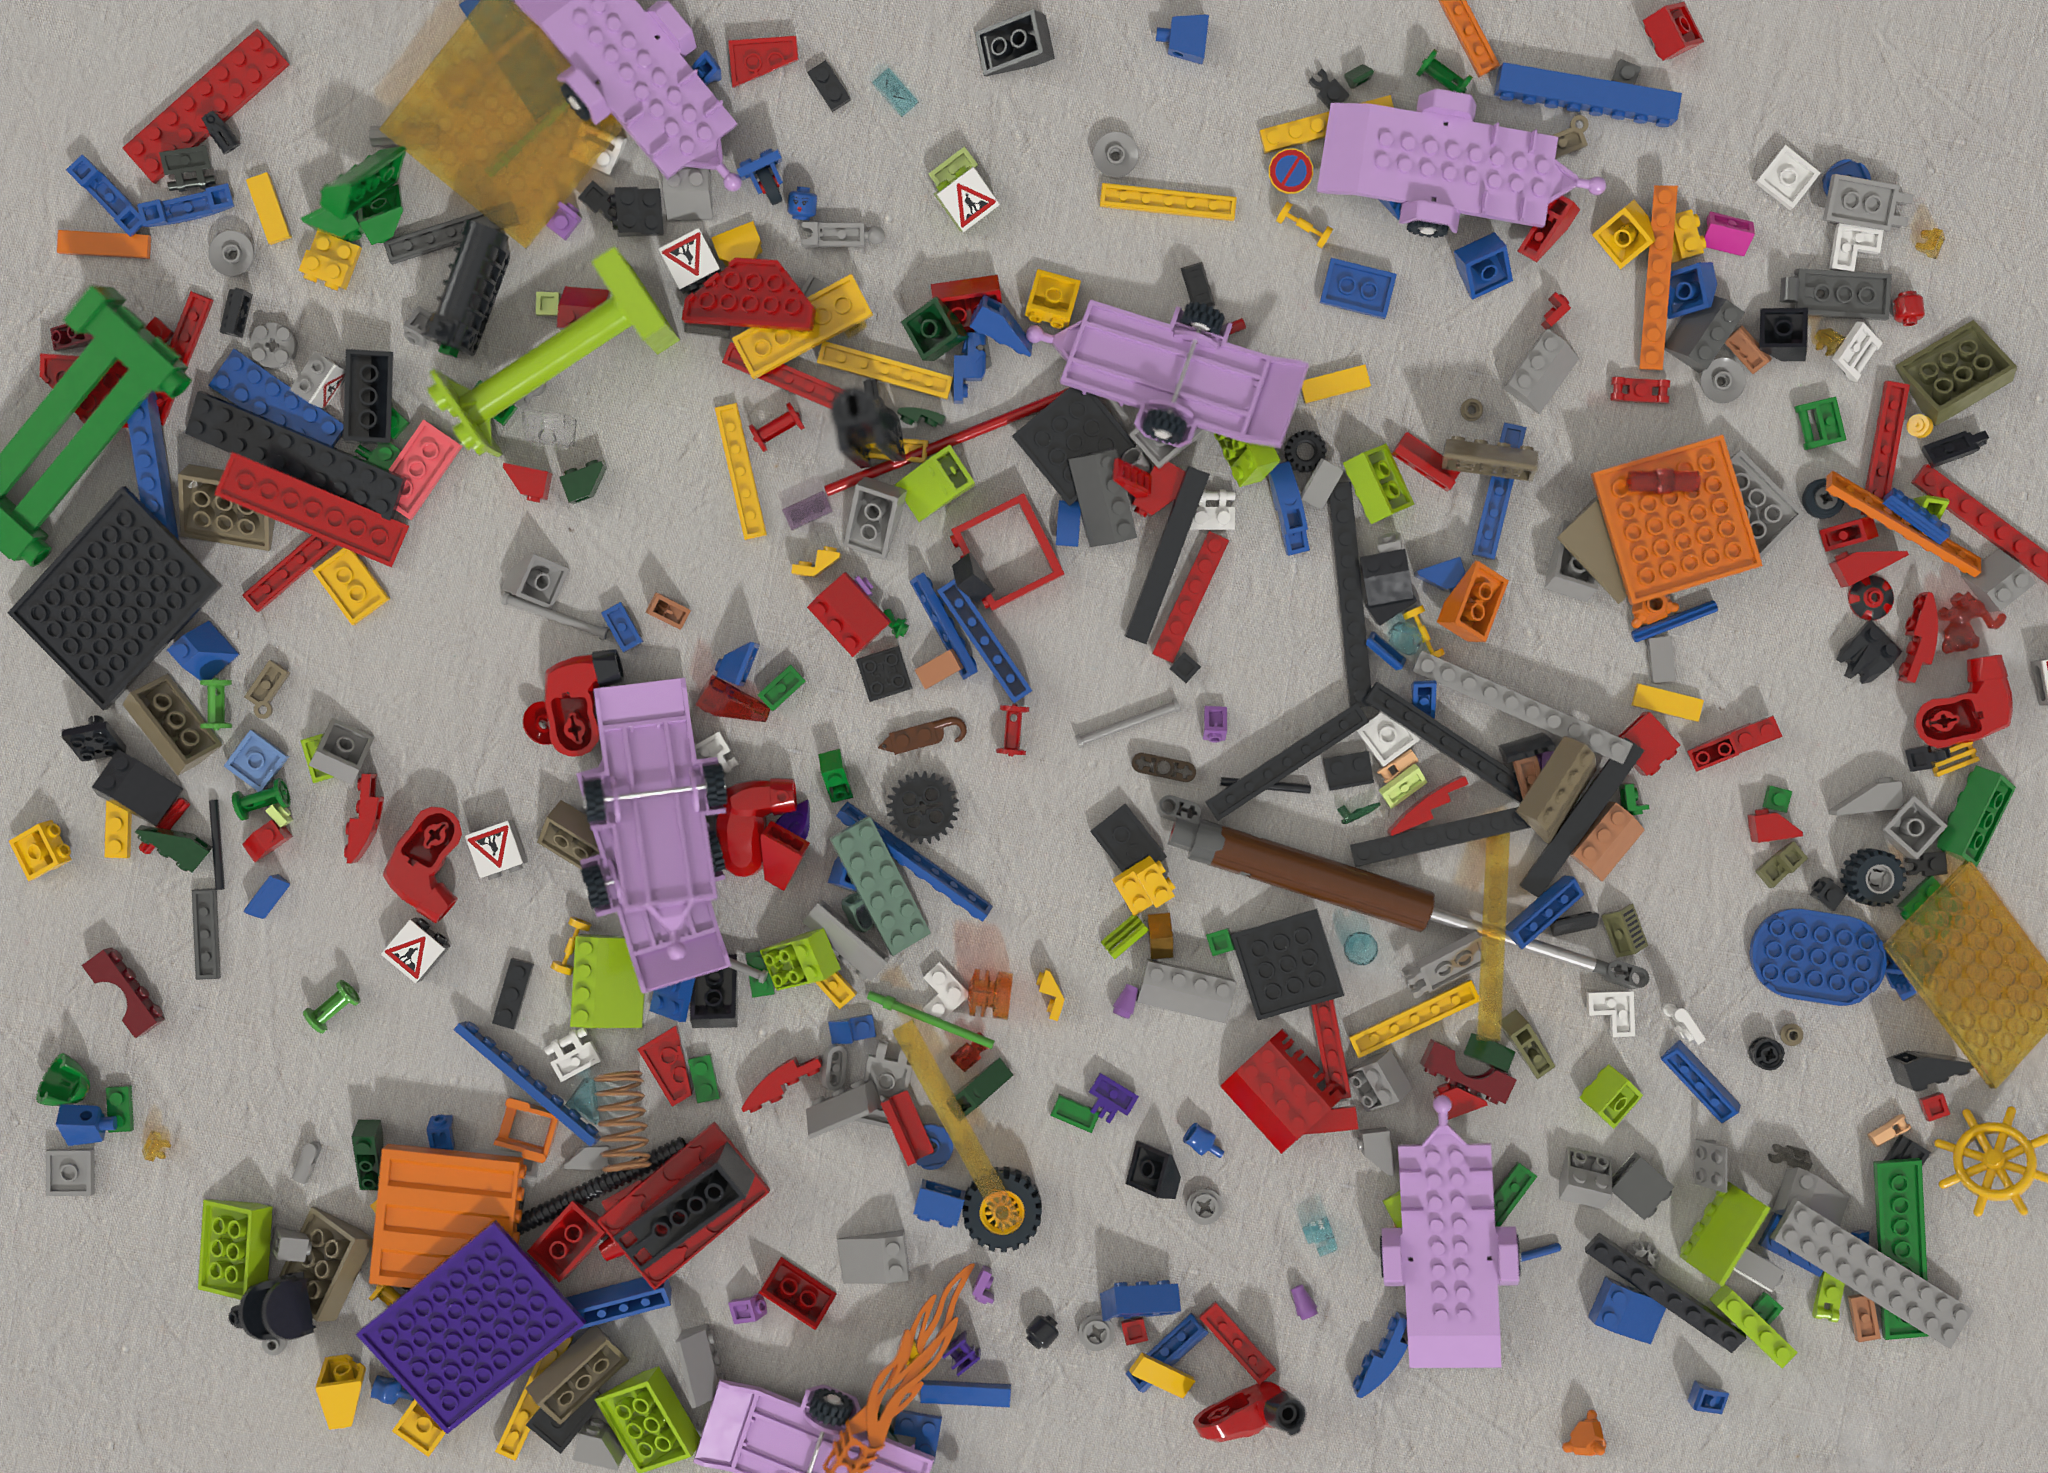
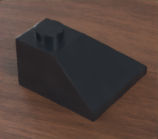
M1761 308L1759 350L1780 361H1806L1808 308Z
M1136 1140L1125 1184L1156 1198L1176 1199L1181 1176L1173 1155Z

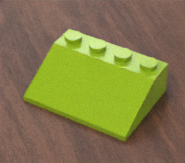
M594 934L577 935L575 937L570 1027L642 1028L645 993L642 994L625 937Z
M1727 1181V1193L1716 1190L1714 1200L1705 1207L1703 1218L1694 1225L1692 1229L1693 1234L1689 1241L1684 1242L1680 1249L1681 1254L1679 1255L1684 1261L1722 1287L1771 1209L1729 1181Z
M203 1200L198 1290L241 1300L250 1286L268 1280L273 1206L254 1202Z
M659 1366L643 1371L595 1398L597 1405L637 1473H644L690 1458L697 1450L701 1437Z

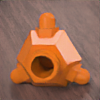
M1668 594L1633 604L1632 613L1635 618L1632 620L1631 625L1637 629L1642 624L1650 625L1668 617L1670 612H1677L1679 604L1672 602Z
M1589 1410L1587 1412V1419L1579 1421L1570 1433V1441L1562 1445L1564 1452H1574L1575 1455L1585 1456L1603 1455L1605 1453L1606 1440L1604 1439L1600 1421L1597 1419V1412Z

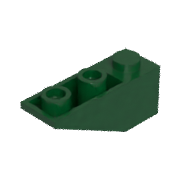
M140 825L135 831L138 834L137 837L143 843L155 846L160 855L165 858H172L176 861V865L186 872L190 871L193 873L212 849V846L192 833Z
M999 1057L948 1097L946 1104L961 1121L1013 1076V1073Z
M358 1119L351 1138L360 1190H378L382 1148H384L381 1120Z

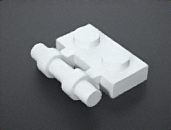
M1204 489L1189 530H1235V507H1226V500H1235V491H1226V489L1206 491ZM1206 500H1219L1218 507H1206Z
M720 731L695 745L696 758L717 757L719 764H722L723 773L728 774L732 771V768L739 765L735 757L728 761L724 757L731 749Z
M586 1028L573 1029L569 1032V1035L561 1039L556 1038L551 1041L550 1045L544 1047L547 1055L555 1052L558 1057L550 1063L560 1082L602 1061L592 1040L585 1044L581 1040L582 1037L588 1035ZM573 1043L576 1049L565 1053L563 1047Z

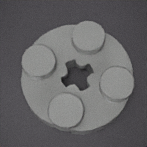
M271 322L259 325L254 329L250 339V351L253 359L261 365L270 369H280L285 367L296 356L298 349L297 340L287 327ZM272 340L279 344V347L275 348L274 352H271V348L268 347Z

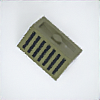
M1633 903L1621 910L1601 915L1616 958L1637 954L1648 946Z

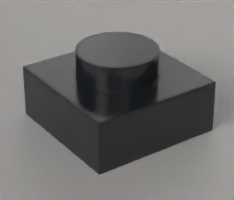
M1183 652L1169 669L1186 684L1201 666Z

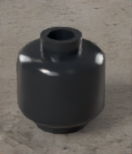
M1038 1315L1026 1328V1334L1028 1335L1026 1339L1038 1350L1040 1348L1047 1349L1059 1335V1331L1056 1328L1058 1323L1049 1315L1046 1317Z

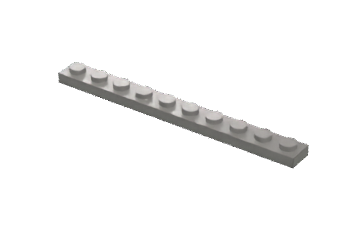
M1421 650L1412 671L1433 681L1436 680V682L1562 738L1566 736L1585 743L1592 751L1621 764L1624 763L1633 743L1425 651Z

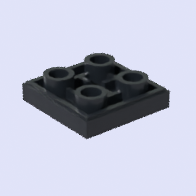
M899 646L856 659L869 702L913 689Z

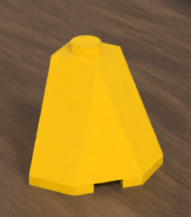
M348 1354L325 1357L315 1386L329 1430L352 1427L366 1368L363 1364L354 1362L353 1358Z

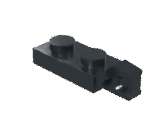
M1963 431L1924 445L1921 451L1931 468H1935L1979 451L1981 446L1987 444L1989 436L1986 431L1973 435L1971 432Z

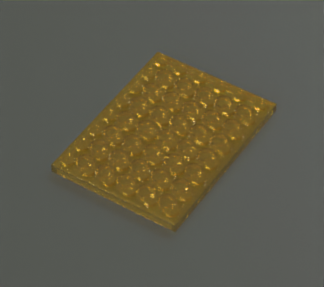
M1964 861L1883 944V947L1990 1089H1997L2048 1033V963L1972 861Z

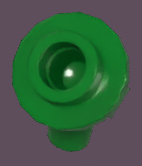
M886 609L883 613L891 620L888 626L892 629V634H894L896 639L900 636L904 637L910 626L906 624L908 619L897 618L896 620L892 610Z

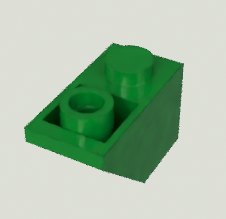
M836 749L818 754L821 774L831 802L834 803L853 798L841 750Z

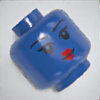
M797 186V191L789 192L787 211L792 215V219L810 221V217L816 215L818 198L815 193L810 192L811 188Z

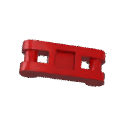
M1612 377L1613 393L1610 396L1611 401L1669 404L1667 391L1670 388V380ZM1623 386H1628L1627 394L1622 393ZM1652 388H1658L1657 396L1652 395Z

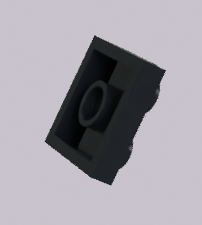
M615 187L614 193H610L611 207H615L616 216H612L613 230H617L618 237L663 236L660 188Z

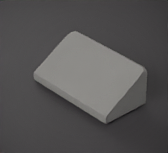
M1321 459L1300 495L1301 500L1318 509H1323L1342 476L1343 470Z

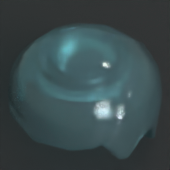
M1400 621L1394 624L1388 633L1391 634L1389 643L1403 654H1416L1422 644L1423 638L1420 630L1410 622Z
M1356 932L1349 935L1343 945L1345 957L1349 962L1357 966L1370 964L1378 954L1376 940L1372 935L1365 932Z

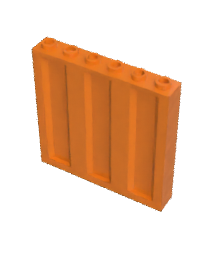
M387 1144L382 1148L369 1284L412 1288L495 1220L519 1244L520 1232H517V1223L520 1224L522 1219V1210L519 1209V1203L524 1198V1187H521L522 1179H525L527 1165H523L524 1158L398 1144Z

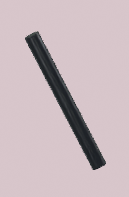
M1221 777L1220 786H1230L1239 778ZM1277 782L1266 790L1310 794L1311 785Z
M217 799L209 800L215 890L225 889L219 803Z

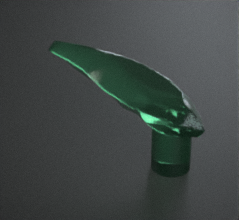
M1380 802L1374 803L1364 808H1358L1352 813L1343 805L1337 809L1343 817L1341 824H1349L1371 813L1381 804Z

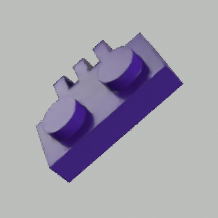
M1099 1073L1088 1091L1097 1097L1090 1112L1095 1114L1099 1107L1102 1108L1098 1114V1117L1101 1119L1106 1112H1109L1106 1118V1122L1109 1124L1117 1111L1128 1116L1139 1096L1102 1073Z

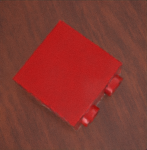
M1642 712L1618 735L1622 739L1626 737L1645 750L1633 766L1643 776H1652L1661 768L1660 764L1665 759L1670 760L1678 752L1676 749L1680 746L1678 741L1651 712Z

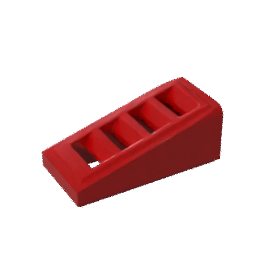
M1119 458L1114 460L1113 480L1135 498L1151 494L1152 475Z

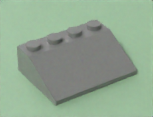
M1739 450L1730 459L1760 558H1762L1805 513L1742 450Z

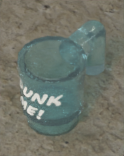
M1327 1216L1308 1223V1226L1302 1227L1308 1245L1326 1240L1327 1245L1317 1248L1320 1257L1337 1250V1243Z

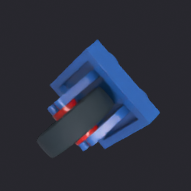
M770 148L760 153L761 158L755 161L749 158L739 163L740 168L737 169V172L742 181L750 177L758 195L761 193L763 195L766 194L770 203L776 205L783 201L778 190L779 185L783 181L775 167L776 164L782 162V157L778 150L773 151ZM768 168H771L773 175H771ZM755 174H757V176H758V178H759V180H760L759 182H757V180H756V178H755Z

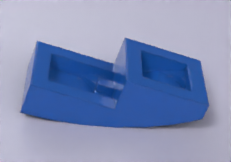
M1059 500L1056 545L1078 547L1081 515L1079 502L1075 501L1068 506L1065 501Z

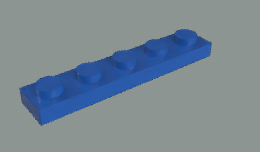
M924 572L917 575L909 582L947 651L952 648L954 649L964 667L959 673L963 680L978 672L977 664L974 658L968 654L965 641L956 632L954 621L944 610L943 601L940 597H937L933 590L931 579L926 577Z

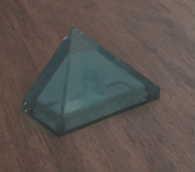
M889 68L872 82L874 87L901 117L919 103Z
M584 1078L565 1106L576 1110L589 1123L597 1125L600 1122L599 1111L596 1110L598 1102L595 1095V1081L591 1078Z

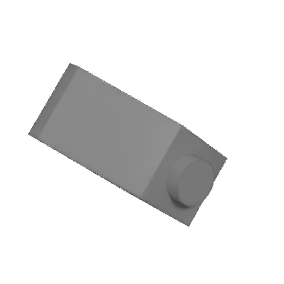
M1386 1127L1359 1130L1360 1137H1356L1358 1151L1361 1150L1367 1159L1387 1175L1394 1176L1390 1131Z
M275 1226L271 1250L276 1259L305 1262L306 1255H310L312 1242L309 1241L307 1235Z

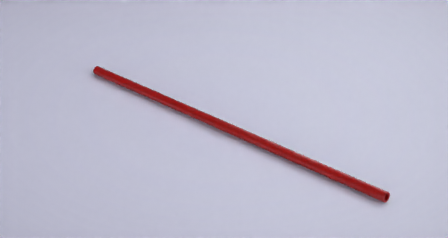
M1243 318L1231 322L1233 325L1229 335L1246 329ZM1068 388L932 442L926 447L927 457L938 453L948 445L953 447L1040 412ZM923 446L908 452L904 461L893 462L892 460H887L825 485V491L828 496L855 486L865 476L873 479L913 463L907 459L910 457L922 458Z

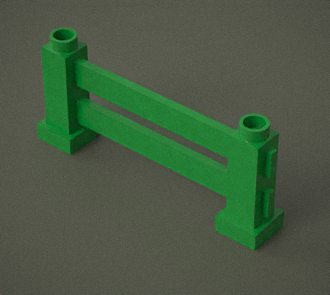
M91 285L63 319L76 333L92 334L95 338L0 453V552L13 561L24 560L31 567H35L43 562L52 551V548L45 542L49 535L40 526L152 391L165 392L171 399L180 396L191 383V378L185 374L188 367L179 360L181 356L163 339L154 337L144 328L146 324L128 307L123 305L127 299L114 287ZM117 359H119L129 368L127 373L16 506L6 497L8 492Z

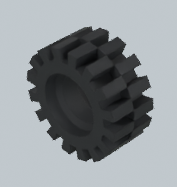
M1308 430L1299 431L1287 441L1284 456L1290 462L1293 470H1299L1302 473L1315 470L1321 459L1325 460L1327 448H1325L1326 443L1322 441L1320 435L1315 434L1316 432H1309ZM1302 443H1308L1314 449V455L1309 460H1303L1297 455V447Z

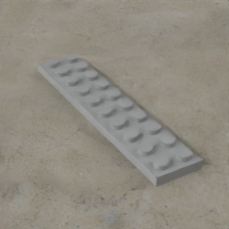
M1794 1198L1770 1236L1771 1239L1950 1349L1974 1311Z

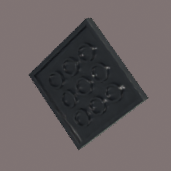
M1072 387L1064 391L1011 436L1068 506L1078 499L1068 459L1114 448L1117 451L1118 458L1122 460V456L1127 450L1136 447L1133 440L1096 395L1088 392L1084 395L1082 390Z
M1318 908L1230 934L1258 1021L1345 996Z

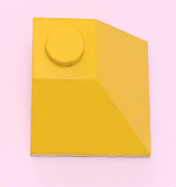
M1635 199L1592 234L1620 269L1655 242L1649 216Z

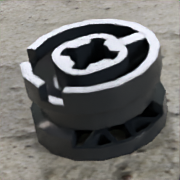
M1759 1037L1750 1044L1748 1055L1754 1065L1763 1070L1771 1071L1782 1065L1785 1051L1783 1046L1774 1039Z

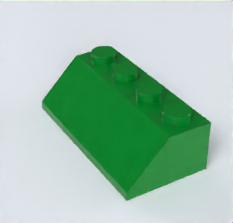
M405 146L379 150L373 155H368L363 162L353 165L345 174L341 173L336 180L326 183L322 187L319 205L343 221L398 182L407 148Z
M1976 765L1974 770L1968 775L1964 791L1958 795L1957 805L1954 811L1949 814L1947 827L1938 836L1936 847L1946 852V854L1977 868L2016 786L2002 774Z

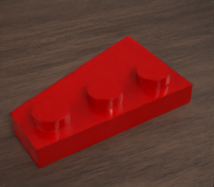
M677 1025L637 1049L672 1107L693 1094Z

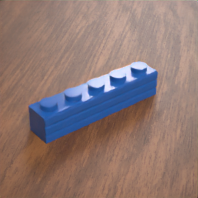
M1893 488L1884 496L1883 505L1939 545L1950 536L1951 528L1947 523H1943L1936 515L1929 513L1926 508L1918 505L1913 499L1908 498L1902 491Z

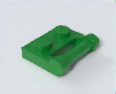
M1836 396L1794 407L1795 413H1798L1805 441V444H1803L1804 451L1847 440ZM1812 409L1820 438L1817 441H1814L1807 412Z

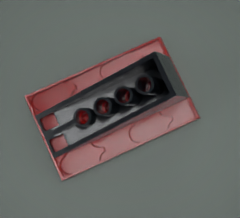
M714 1121L598 1218L597 1222L655 1290L770 1192V1188L763 1182L761 1177Z

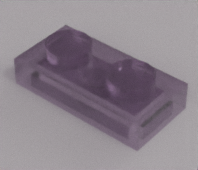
M824 491L782 509L792 531L833 512Z

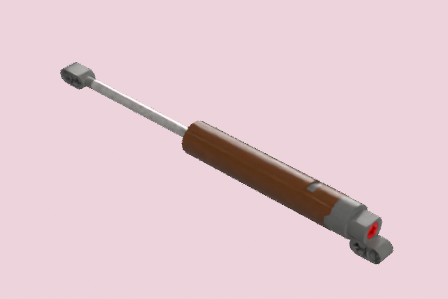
M1173 795L1164 796L1157 804L1158 814L1163 818L1174 821L1168 845L1187 850V858L1247 876L1250 879L1418 932L1424 931L1428 921L1431 920L1469 933L1477 931L1482 937L1519 948L1501 928L1434 908L1435 895L1432 891L1199 818L1201 816V809L1198 804ZM1163 802L1172 803L1173 811H1165L1162 806ZM1179 805H1181V806H1182V807L1180 808L1181 812H1180L1178 815H1176V813H1177V811H1178V809H1179ZM1188 809L1192 810L1193 816L1191 818H1188V814L1185 813ZM1535 939L1523 949L1601 974L1605 981L1625 988H1642L1649 982V974L1645 969L1616 960L1608 963ZM1611 968H1614L1615 972H1624V974L1615 975V973L1611 971ZM1633 973L1639 976L1638 984L1634 983L1632 979Z

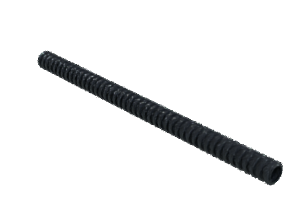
M679 1136L676 1141L673 1139L670 1144L668 1142L665 1143L664 1147L659 1146L657 1150L655 1148L652 1149L651 1153L646 1152L651 1155L646 1160L652 1163L649 1167L607 1172V1174L603 1173L601 1177L596 1176L594 1180L590 1179L588 1183L584 1182L582 1186H576L575 1190L572 1188L569 1192L565 1191L563 1195H557L556 1199L554 1197L551 1198L550 1202L545 1201L544 1205L539 1204L537 1208L532 1207L531 1211L526 1210L525 1214L522 1213L520 1224L517 1223V1232L523 1235L524 1231L529 1232L531 1228H537V1225L542 1226L543 1222L548 1223L549 1219L554 1220L573 1200L585 1205L587 1201H593L594 1197L597 1199L600 1195H606L607 1191L609 1193L612 1192L613 1188L618 1189L619 1185L624 1186L625 1182L631 1183L632 1179L637 1180L638 1176L643 1177L644 1173L649 1174L651 1170H657V1167L662 1166L664 1162L686 1145L685 1140ZM402 1287L406 1291L410 1289L407 1287Z

